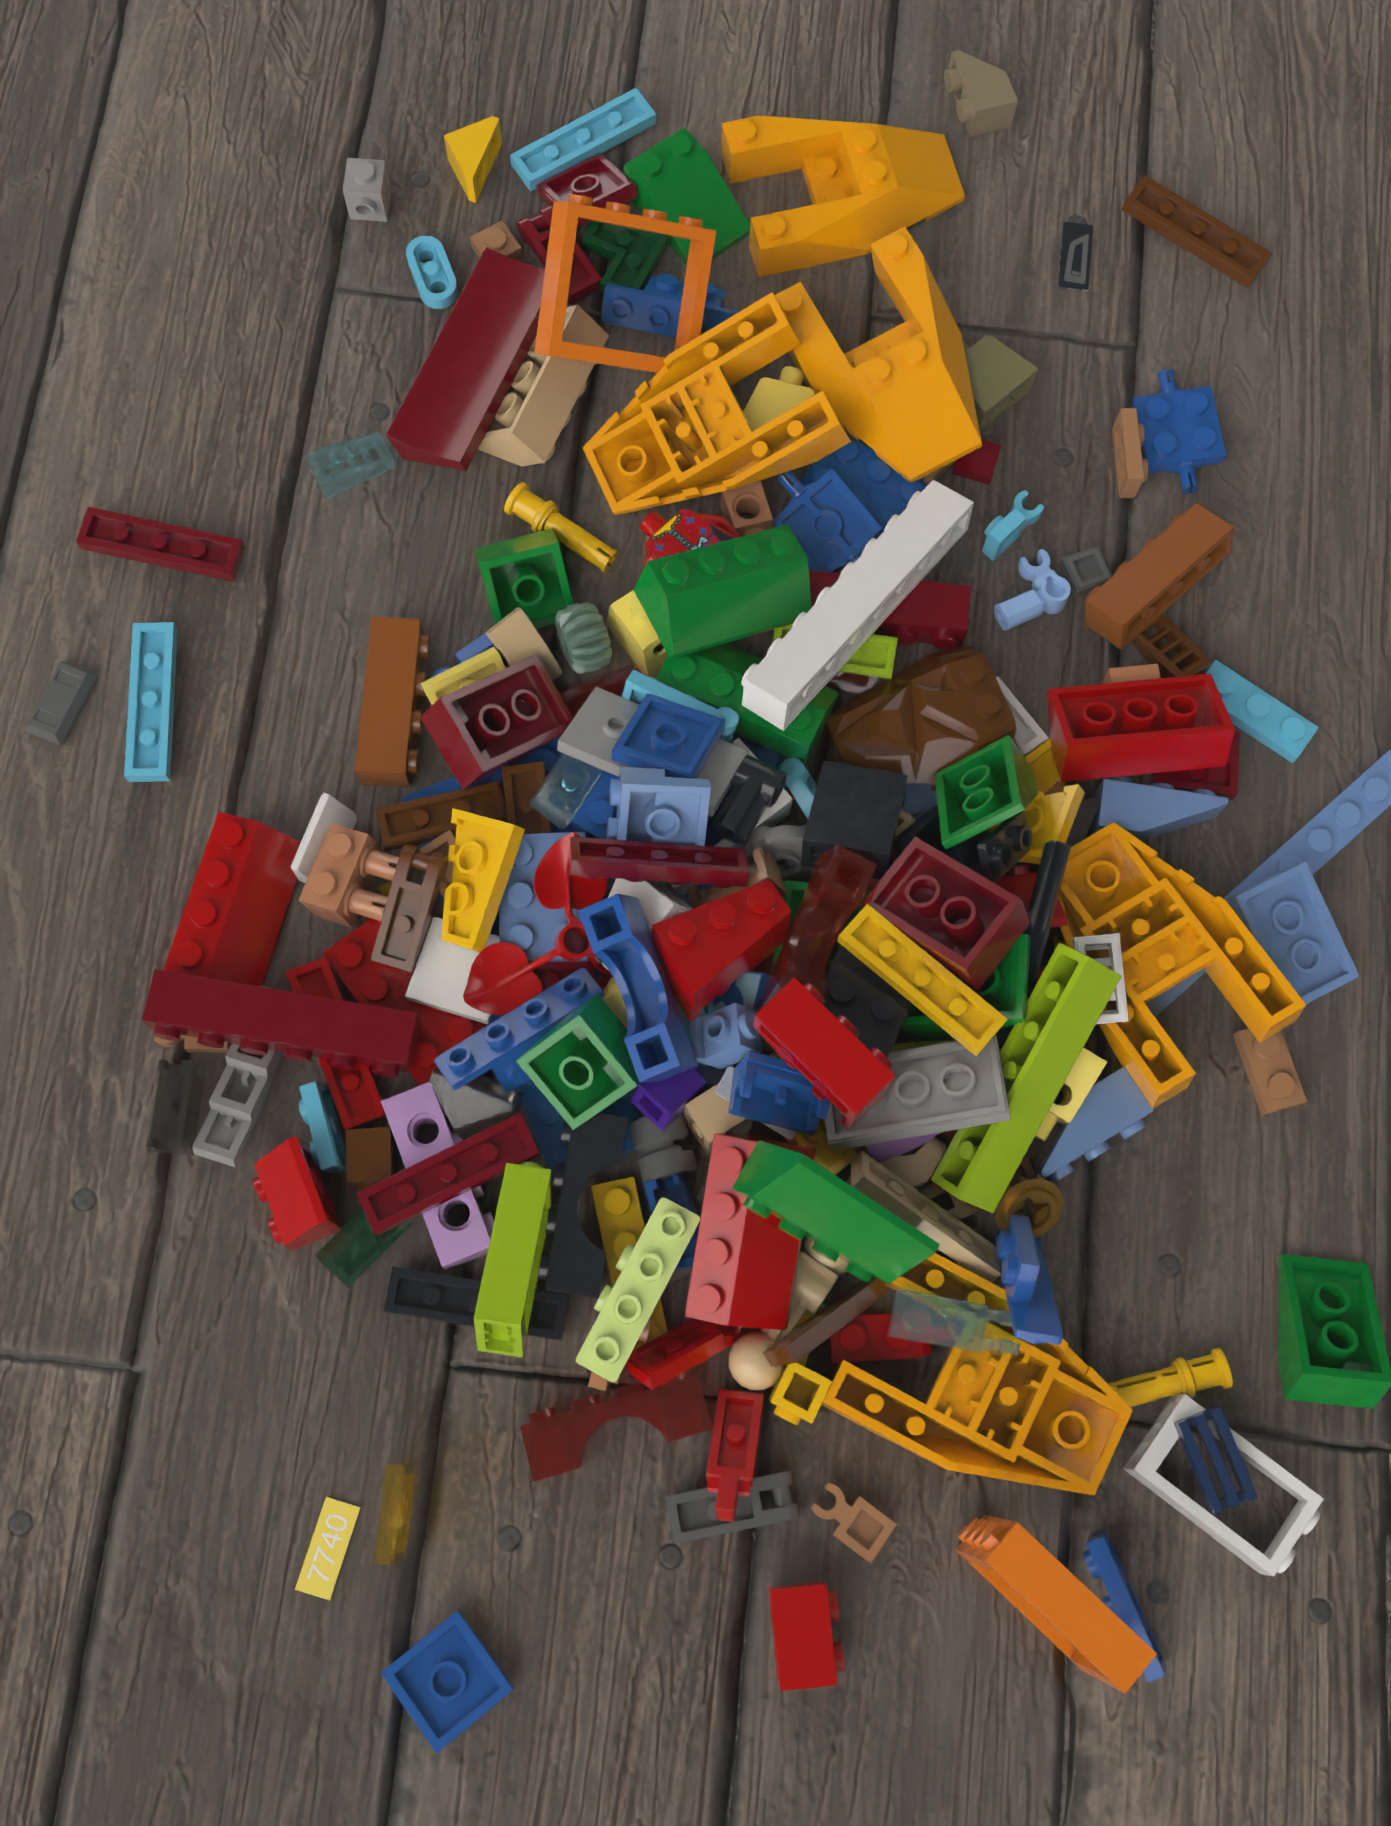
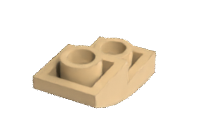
M516 608L485 632L508 663L506 664L507 668L537 655L552 681L563 674L549 648L521 608Z

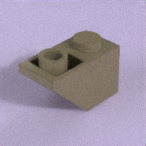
M960 50L952 51L949 67L944 72V82L948 93H953L956 100L958 119L961 123H965L970 137L1012 127L1018 99L1007 72Z

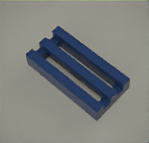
M1214 1406L1173 1422L1210 1513L1218 1514L1223 1512L1225 1508H1233L1240 1505V1502L1258 1498L1221 1407ZM1208 1420H1212L1217 1435L1220 1439V1442L1225 1451L1229 1464L1239 1485V1491H1235L1231 1478L1228 1474L1226 1466L1223 1462L1219 1449L1216 1445L1212 1432L1207 1423ZM1193 1426H1197L1224 1491V1497L1218 1498L1190 1430Z

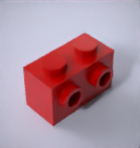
M824 1581L768 1586L777 1684L780 1691L837 1686L836 1672H844V1657L841 1641L833 1642L831 1622L839 1621L836 1592H828L827 1584Z

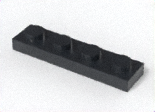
M392 1266L383 1312L475 1327L474 1314L481 1281ZM536 1290L527 1336L562 1341L570 1296Z

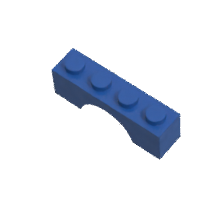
M618 893L579 910L593 953L606 965L622 995L628 1018V1030L624 1041L639 1082H659L698 1066L639 899Z

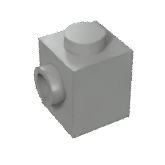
M347 158L343 194L350 219L387 222L392 189L386 161Z

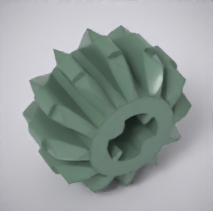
M588 602L576 603L566 606L564 610L558 611L555 621L556 635L569 667L574 672L582 674L600 670L601 667L610 664L612 656L611 640L608 637L607 627H605L602 615L599 614L597 607Z

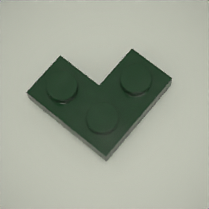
M592 221L582 238L583 248L612 260L600 282L601 292L604 293L608 283L644 291L667 248V237L657 233Z

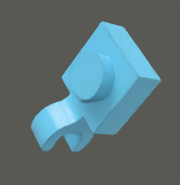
M1026 490L1017 494L1011 512L1005 518L1001 515L997 516L984 532L987 537L982 552L992 561L1015 542L1028 525L1037 522L1044 509L1042 504H1039L1034 510L1023 508L1022 505L1026 502L1029 494Z

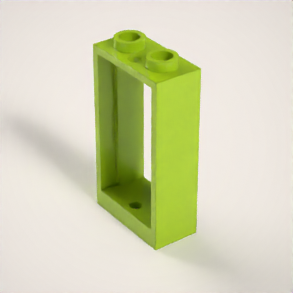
M521 1162L518 1165L506 1163L474 1314L478 1351L523 1358L538 1282L537 1277L541 1254L544 1251L547 1236L545 1230L549 1207H552L551 1170L544 1169L537 1163Z

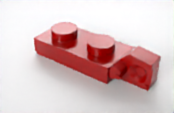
M918 1312L858 1315L829 1337L831 1363H839L845 1360L850 1363L920 1359L922 1356L932 1355L931 1344L952 1343L955 1341L954 1323L930 1324L929 1314H918Z
M691 1318L632 1351L625 1365L626 1371L645 1386L654 1390L659 1386L669 1383L673 1378L690 1368L704 1363L708 1358L725 1348L732 1346L740 1336L746 1334L744 1327L725 1326Z
M719 1388L706 1471L708 1492L717 1493L715 1511H717L716 1520L735 1522L738 1496L749 1497L750 1488L753 1487L765 1402L763 1393Z

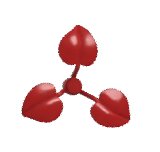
M576 832L567 834L549 848L539 862L533 880L535 896L541 906L549 910L564 908L568 925L557 933L554 941L555 948L528 964L525 952L515 944L499 942L487 946L476 956L472 963L463 993V1000L470 1007L487 1014L506 1015L542 992V983L533 970L557 956L568 961H577L585 956L588 957L595 969L602 974L595 980L602 991L613 977L610 971L601 964L599 958L593 953L583 923L578 922L577 917L574 916L572 908L582 910L600 902L607 889V878L605 877L586 879L581 876L570 875V837H580Z

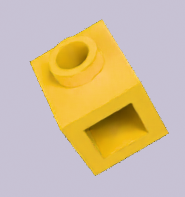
M798 1362L785 1365L780 1379L776 1382L768 1398L771 1403L776 1405L773 1413L797 1426L801 1418L812 1424L832 1381Z

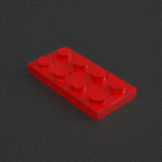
M370 918L322 952L324 957H327L331 967L358 1003L418 1014L421 1024L411 1075L419 1085L430 1081L432 1083L442 1076L434 1062L435 1058L485 1028V1026L481 1022L407 1000L405 995L414 972L371 960L381 922Z

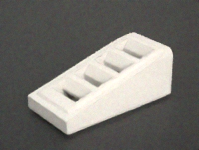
M1119 933L1074 937L1072 939L1073 949L1086 955L1085 951L1108 949V958H1096L1094 960L1106 967L1111 966V970L1122 975L1109 1001H1116L1117 1010L1103 1011L1096 1024L1128 1022Z

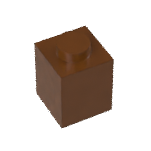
M390 1127L346 1130L347 1184L354 1189L359 1188V1191L397 1173V1145Z

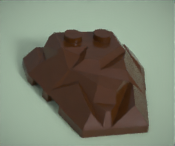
M967 645L924 656L893 675L891 680L887 679L828 716L826 721L841 763L908 775L907 784H931V791H936L935 773L1005 736L1010 735L1018 747L1015 741L1017 730L1015 719L986 655L982 652L975 653L974 648Z

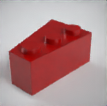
M770 879L652 925L651 935L670 988L690 1023L701 1014V1009L718 996L720 998L730 989V985L744 972L749 973L786 941L792 911Z
M794 977L755 1014L753 1027L791 1069L795 1067L814 1085L810 1091L820 1101L826 1097L844 1115L838 1122L848 1132L886 1094L896 1076L890 1071L893 1065L880 1050L875 1047L869 1050L856 1038L859 1035L856 1027L842 1015L836 1018L824 1006L826 1001L810 983L802 985Z

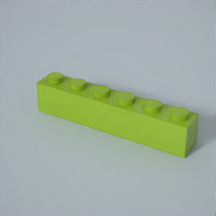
M1058 943L1027 1001L1026 1021L1014 1025L1000 1051L1011 1120L958 1129L931 1178L933 1182L959 1200L994 1213L1122 975L1094 959Z

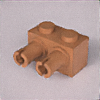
M331 824L298 901L317 918L354 928L359 915L381 922L388 896L373 893L369 890L375 876L393 881L399 857L385 853L367 833Z

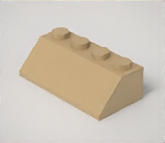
M578 304L566 307L562 341L604 347L609 335ZM536 338L478 450L521 467L545 463L553 455L555 442L561 430L569 423L571 410L577 398L585 391L587 387L586 380L593 366L597 364L534 353Z

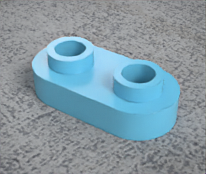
M419 236L413 239L406 248V257L421 300L430 308L443 309L449 307L458 296V288L455 275L442 243L432 236ZM427 259L432 260V261H428V262H426V263H422V261L427 260ZM438 290H442V291H443V292H441V293H434V292H436V291H438Z

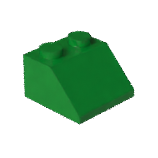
M552 528L474 548L495 625L516 608H521L530 618L535 629L555 624L558 611L566 609V606L573 605L559 542Z
M598 993L567 1015L516 1060L573 1130L637 1087L640 1083L624 1041L627 1028Z

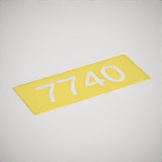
M329 1497L325 1498L295 1590L330 1601L361 1507Z

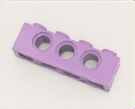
M431 1081L381 1101L405 1168L464 1140L460 1130L452 1133L446 1117L454 1113L445 1090L437 1093ZM426 1124L437 1125L439 1127V1134L432 1143L421 1144L417 1141V1133L422 1126ZM481 1185L423 1213L441 1266L447 1271L485 1256L488 1253L494 1218L491 1212L484 1215L477 1200V1198L484 1196ZM458 1204L468 1206L470 1210L468 1221L459 1227L450 1226L447 1221L449 1210Z

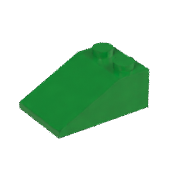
M685 127L624 165V175L636 185L638 197L630 201L642 215L643 209L667 213L666 221L679 223L680 216L703 220L702 228L716 231L712 259L750 235V224L708 152ZM663 235L667 237V244L687 266L691 240Z
M1010 735L934 774L943 846L947 850L1026 810L1038 795L1034 772Z
M1022 934L976 992L1008 1019L1001 1028L1026 1021L1031 939L1028 934ZM912 1005L901 1030L915 1042L956 1040L915 1005Z
M1281 1254L1279 1258L1278 1365L1284 1400L1374 1409L1391 1387V1367L1368 1263Z

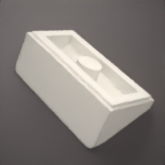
M323 793L318 801L290 866L298 880L304 883L307 881L330 825L335 824L354 829L357 822V815L352 810L326 793Z

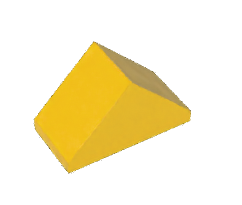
M494 116L444 135L448 161L469 201L477 203L503 144L500 118Z

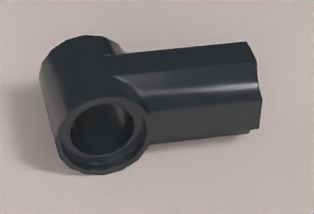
M747 755L735 773L731 786L732 790L713 820L712 828L722 838L734 844L741 843L745 845L765 809L773 807L785 786L787 773Z

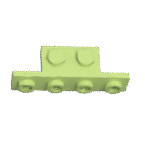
M667 1198L659 1200L635 1247L627 1244L616 1265V1269L622 1272L614 1287L606 1284L595 1304L594 1309L600 1313L576 1357V1362L579 1365L614 1383L618 1380L700 1223V1217L697 1214Z

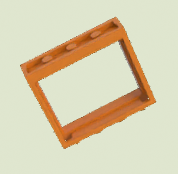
M570 194L569 201H554L534 353L658 373L665 365L663 360L666 357L562 341L578 218L691 240L674 351L701 334L716 231L702 228L703 220L680 216L679 223L666 221L667 213L643 209L642 216L630 214L631 206L620 203L606 202V209L592 206L593 198Z
M984 1515L979 1520L975 1516L959 1532L957 1537L962 1542L955 1550L1082 1671L1126 1694L1156 1657L1157 1653L1018 1522Z

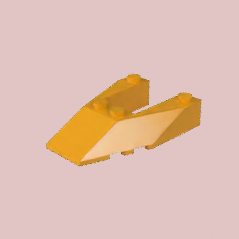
M759 115L722 123L721 156L730 184L802 169L813 204L751 218L749 249L758 278L867 255L871 253L870 244L904 226L907 229L923 219L927 222L963 202L965 199V193L944 134L881 124Z
M904 226L870 244L875 274L904 319V323L844 354L801 281L776 294L775 297L785 311L801 345L788 353L796 367L803 372V379L807 386L815 391L814 395L821 391L825 393L842 425L846 427V431L857 440L861 439L875 451L876 456L908 482L913 483L982 447L962 334L922 252Z
M773 292L670 353L663 360L665 365L648 383L644 380L634 391L636 396L620 413L616 411L584 445L583 450L614 515L617 516L736 489L815 463L851 442L834 407L823 391L752 431L730 386L801 345L785 311Z
M1113 822L1070 848L1058 896L1067 916L1068 925L1060 927L1066 946L1072 949V939L1074 937L1119 933L1129 1021L1099 1024L1120 1065L1126 1068L1152 1109L1187 1089L1196 1072L1146 1006V1003L1204 969L1259 1043L1294 1023L1306 1007V1004L1225 899L1220 896L1214 897L1194 883L1195 878L1182 869L1178 871L1157 857L1158 852ZM1108 949L1085 951L1086 956L1092 959L1109 957ZM1108 1001L1103 1011L1117 1010L1116 1001Z
M934 1253L891 1283L884 1282L887 1287L962 1326L925 1404L851 1363L842 1360L837 1364L830 1379L832 1383L821 1405L946 1470L1095 1496L1133 1411L1091 1366L1088 1367L1063 1338L1060 1345L1050 1343L1033 1344L1024 1339L1016 1338L1013 1333L1005 1290L937 1253Z

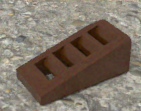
M1163 614L1131 641L1149 664H1158L1160 678L1206 674L1213 664L1206 654ZM1155 625L1159 631L1147 639L1142 633ZM1164 637L1169 642L1160 649L1154 646L1155 643ZM1175 649L1178 655L1169 660L1165 655ZM1184 661L1188 666L1180 670L1176 665Z

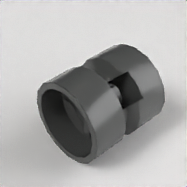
M683 1113L663 1132L647 1117L640 1118L628 1125L634 1150L643 1154L638 1160L643 1183L652 1180L665 1181L671 1179L676 1174H682L683 1177H686L699 1170L692 1146L684 1144V1140L688 1136V1130Z

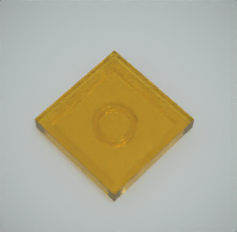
M386 1463L374 1564L393 1565L406 1558L417 1471L415 1464Z

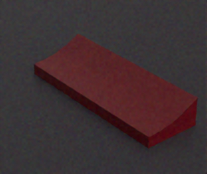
M485 247L386 433V437L403 459L467 471L537 336L545 274L544 268L520 262Z

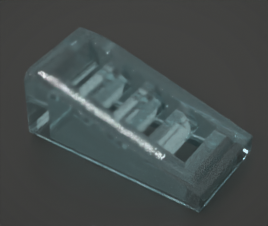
M379 432L320 448L304 455L308 467L325 499L397 467ZM375 448L380 459L373 461L367 450ZM360 454L365 464L358 465L354 456ZM346 460L350 468L343 470L340 463ZM333 467L335 473L328 474L326 469Z

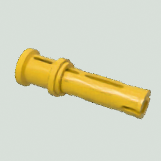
M525 482L519 483L513 489L504 506L505 513L509 516L517 515L529 523L532 531L535 533L552 528L560 543L595 565L603 573L610 570L608 563L613 566L619 554L616 549H612L560 514L555 502L552 500L546 502L531 492L529 485Z
M1218 1347L1212 1349L1210 1355L1187 1361L1183 1357L1176 1358L1174 1362H1171V1367L1107 1384L1130 1407L1178 1394H1186L1193 1398L1197 1391L1217 1386L1228 1389L1233 1386V1380L1225 1354Z

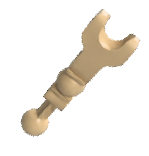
M934 1137L926 1142L915 1154L899 1155L879 1163L916 1190L925 1187L947 1150V1144ZM866 1145L852 1147L857 1155L862 1151L869 1155ZM851 1175L846 1181L849 1185H851ZM805 1236L803 1241V1252L800 1251L788 1329H761L760 1332H749L740 1336L733 1343L729 1352L728 1367L732 1377L741 1386L750 1390H764L773 1386L780 1379L785 1365L771 1367L763 1352L794 1330L806 1310L815 1314L837 1282L838 1275L847 1272L845 1268L848 1262L838 1257L836 1262H833L811 1249L815 1241Z

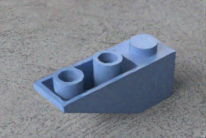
M1121 776L1103 779L1094 793L1090 836L1115 822L1140 841H1144L1216 818L1227 806L1229 798L1215 796L1214 792L1205 789H1197L1191 792L1175 790L1172 785L1166 783L1136 784L1130 778Z
M1125 1067L1120 1068L1093 1085L1072 1121L1068 1124H1063L1038 1167L1036 1175L1039 1174L1044 1179L1048 1177L1050 1181L1055 1183L1074 1171L1070 1163L1084 1155L1089 1162L1110 1149L1106 1142L1108 1139L1120 1133L1125 1140L1146 1127L1142 1119L1154 1110Z

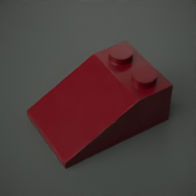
M537 655L440 697L420 716L462 790L502 770V767L510 766L560 738L574 719Z
M917 837L913 838L861 903L863 908L866 904L870 905L976 992L1031 923L1022 899Z

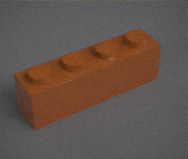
M1195 503L1184 514H1178L1164 532L1157 538L1152 537L1149 539L1139 554L1131 561L1123 562L1102 586H1096L1088 594L1085 600V625L1120 650H1123L1144 629L1231 553L1234 526L1198 503Z
M371 616L355 772L361 785L411 787L412 773L418 774L420 751L419 749H414L415 737L416 735H422L424 725L420 718L423 710H418L419 697L426 696L420 683L427 680V673L422 672L423 659H429L431 654V636L424 633L421 619Z

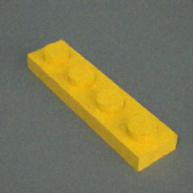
M866 904L839 934L837 942L976 1057L1008 1020L870 905Z
M634 1176L591 1186L612 1287H614L622 1272L616 1269V1265L627 1244L635 1247L645 1228ZM661 1298L652 1313L653 1319L647 1343L668 1332ZM638 1341L637 1348L645 1345L646 1342Z

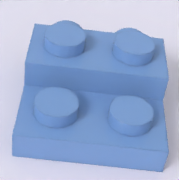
M620 767V779H611L610 805L617 806L616 818L608 817L607 839L705 846L711 793L710 779L665 777L664 769Z

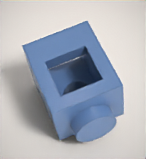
M735 1002L702 1017L698 1016L691 1023L688 1020L690 1041L697 1061L721 1070L739 1063L749 1051L763 1053L761 1035L753 1027L754 1016L758 1011Z

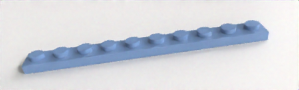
M1391 749L1223 899L1231 906L1228 900L1229 897L1299 862L1306 861L1312 875L1323 867L1391 805ZM1204 969L1200 970L1146 1003V1006L1156 1017L1206 971Z

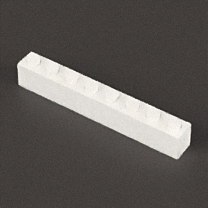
M932 480L922 492L916 491L910 498L906 509L900 515L895 514L891 517L884 532L878 539L872 538L866 544L860 558L855 563L849 562L844 567L838 581L831 588L825 587L821 591L815 605L807 613L802 612L797 616L788 634L783 639L778 637L771 644L766 657L758 665L754 663L747 669L741 681V685L744 687L742 706L784 731L967 531L974 502L935 480Z

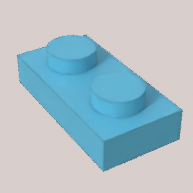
M313 1081L299 1086L302 1100L299 1101V1110L303 1121L309 1125L313 1141L310 1142V1153L314 1163L320 1167L321 1171L334 1174L346 1171V1141L339 1114L328 1085Z

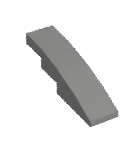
M231 1044L225 1056L227 1066L209 1100L211 1110L192 1146L195 1155L236 1167L255 1126L284 1052L268 1050L267 1055H255L242 1051V1045Z

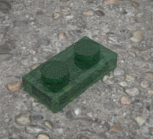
M362 1208L315 1256L349 1288L413 1223L409 1220L377 1236L374 1234Z

